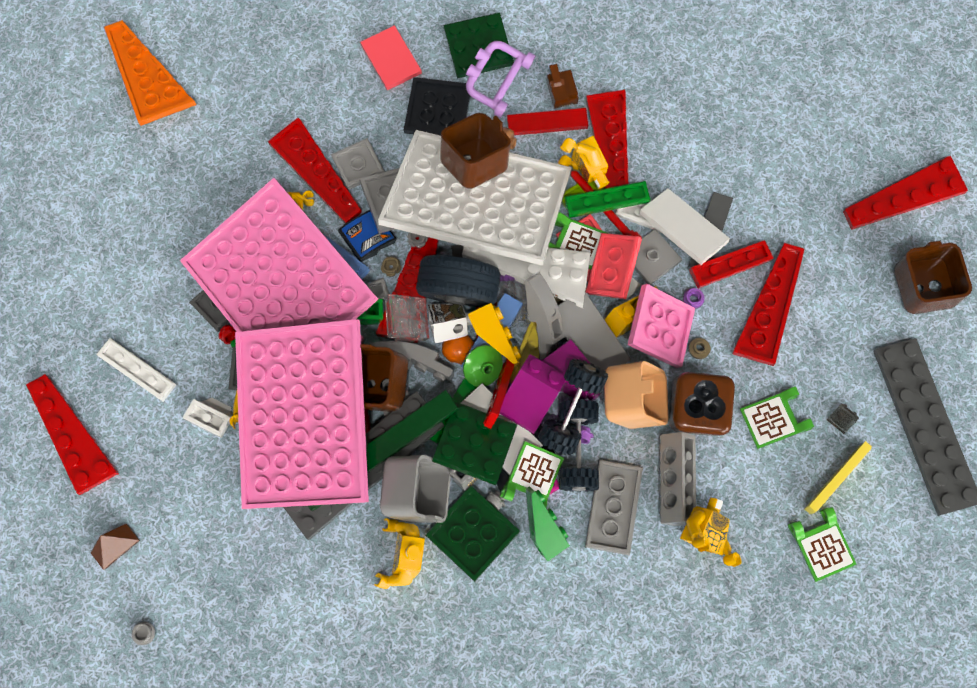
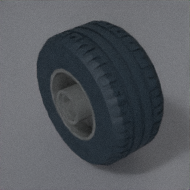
M429 255L420 261L416 285L419 295L437 301L466 306L483 307L490 303L493 305L496 303L501 277L497 267L481 261L444 255Z

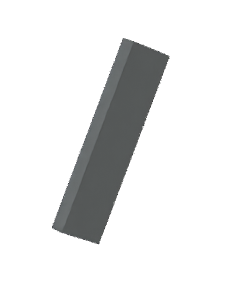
M713 192L705 219L720 231H723L733 198ZM714 255L710 257L707 261L712 260L714 258ZM691 257L688 267H694L696 265H699V263Z

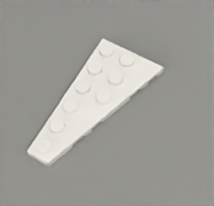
M464 246L463 258L491 264L499 269L501 275L505 276L507 274L515 278V281L525 284L526 279L539 273L547 282L552 293L558 295L559 299L563 301L566 299L575 302L576 306L583 308L591 253L548 248L542 266Z

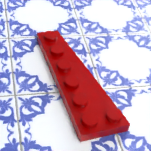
M625 89L586 95L593 136L608 164L605 176L609 184L604 189L627 185L629 182Z
M296 118L268 141L276 153L345 224L362 213L360 207L299 118Z
M948 156L846 208L843 213L851 230L965 194L968 189L952 157Z
M428 237L423 247L411 246L403 270L398 277L397 285L391 294L388 307L384 311L383 320L376 331L378 337L418 343L427 298L419 295L416 290L420 261L425 256L437 254L438 239Z
M787 243L783 244L732 352L733 355L770 366L775 365L804 248Z
M44 374L26 384L78 495L119 474L106 454L97 445L95 439L89 434L84 424L76 416L71 406L65 401L49 376Z

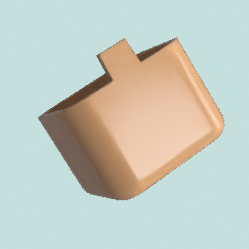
M646 361L609 366L605 370V373H608V379L604 385L605 415L610 422L628 429L662 426L668 423L667 377L661 368Z

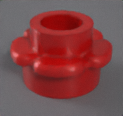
M225 325L221 328L218 337L225 344H231L230 341L235 339V332L237 331L233 326Z

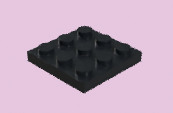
M413 77L403 129L404 134L414 135L415 131L419 130L441 136L442 130L467 118L471 96L466 90V83Z

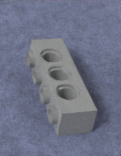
M684 432L660 435L661 524L671 526L686 525V520L691 515L693 508L696 507L695 435Z

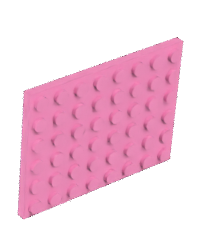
M275 178L269 181L180 260L237 332L354 320L378 300L377 296Z
M354 319L235 332L242 509L369 502L360 320Z

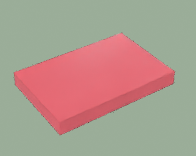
M395 25L360 42L387 90L422 74L419 65Z
M601 233L586 289L587 294L619 299L627 298L642 241L639 236Z

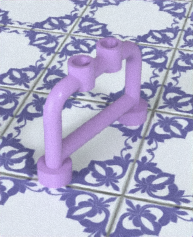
M502 41L491 42L485 50L480 48L475 57L478 60L476 66L471 64L466 73L469 76L466 82L468 94L495 110L494 115L501 118L508 106L506 102L502 101L505 93L520 67L522 66L528 70L536 56L530 52L526 55ZM495 49H500L516 58L492 100L475 90L474 83L480 76L492 52Z

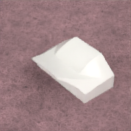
M214 398L204 401L193 399L183 419L222 438L230 424L232 407Z

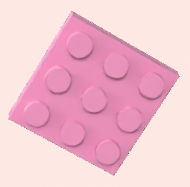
M648 284L642 285L627 345L675 368L682 367L695 308Z

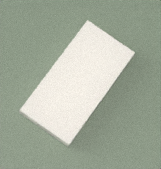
M666 189L640 209L639 214L700 265L717 253L730 240L728 236L670 189Z
M481 384L461 404L487 413L493 394ZM499 414L498 418L514 423L513 421ZM518 424L502 467L509 475L524 441L540 448L543 447L528 430Z

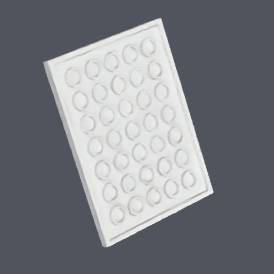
M416 130L378 219L379 225L543 266L572 167L509 153L508 168L505 172L475 188L468 189L463 187L441 163V136ZM464 156L466 160L471 159L470 156Z

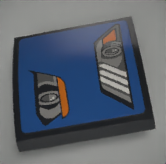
M370 210L355 217L338 229L339 234L361 262L377 255L379 250L396 243L397 240L392 231L378 233Z

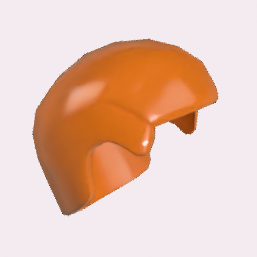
M469 335L443 341L442 353L451 363L462 365L474 342Z

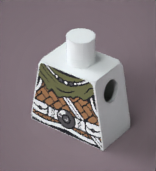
M452 303L428 305L429 324L435 343L468 335L467 325H472L468 314L471 312L465 313L463 305Z

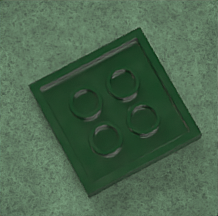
M500 12L443 25L457 79L467 76L466 73L471 64L476 66L478 60L475 57L480 48L485 50L493 41H502L509 45ZM495 49L481 73L510 67L514 63L513 57L500 49Z
M455 401L459 410L449 416L432 462L496 486L517 424L497 418L492 428H487L483 424L487 413Z
M470 486L448 510L445 521L436 523L425 536L476 582L520 533V530Z

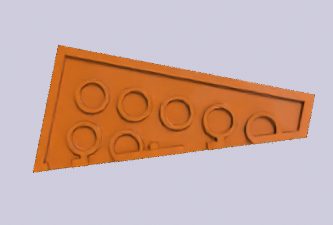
M123 20L104 27L140 126L196 105L195 101L176 82L156 57L151 54L148 48L142 44Z

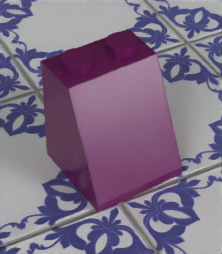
M569 340L542 360L563 374L566 373L572 359L585 360L590 364L572 340ZM566 381L560 391L574 398L578 389L574 387L575 385H570ZM582 391L578 400L594 401L601 393L591 394L588 391Z
M529 354L508 389L499 414L534 434L566 382L565 374Z

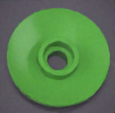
M481 345L474 348L467 355L463 364L465 379L476 387H479L481 384L484 386L492 384L502 371V356L500 352L489 345Z

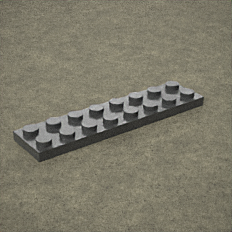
M914 338L875 349L873 351L937 515L941 516L976 506V484L917 339Z
M416 391L403 402L399 410L392 411L365 434L366 445L427 402ZM443 422L439 423L393 456H410L445 425ZM385 462L367 474L368 491L383 479ZM353 503L322 505L315 511H311L308 506L283 508L305 538L310 540Z

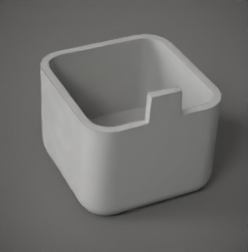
M426 455L389 457L384 464L380 499L382 514L386 517L409 523L444 522L448 512L451 480L450 468L432 462L433 458Z

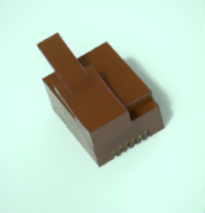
M557 64L549 65L551 74L547 75V86L554 109L578 104V92L572 71L559 72Z

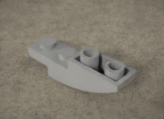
M537 273L525 280V291L529 321L536 322L538 350L540 360L542 361L559 348L558 341L564 338L565 335L561 315L553 293L543 276Z
M398 341L371 343L372 346L387 347L403 354L408 360V371L415 364L414 367L424 373L427 370L433 373V377L441 382L445 380L451 382L454 377L453 369L439 363V353L429 348Z

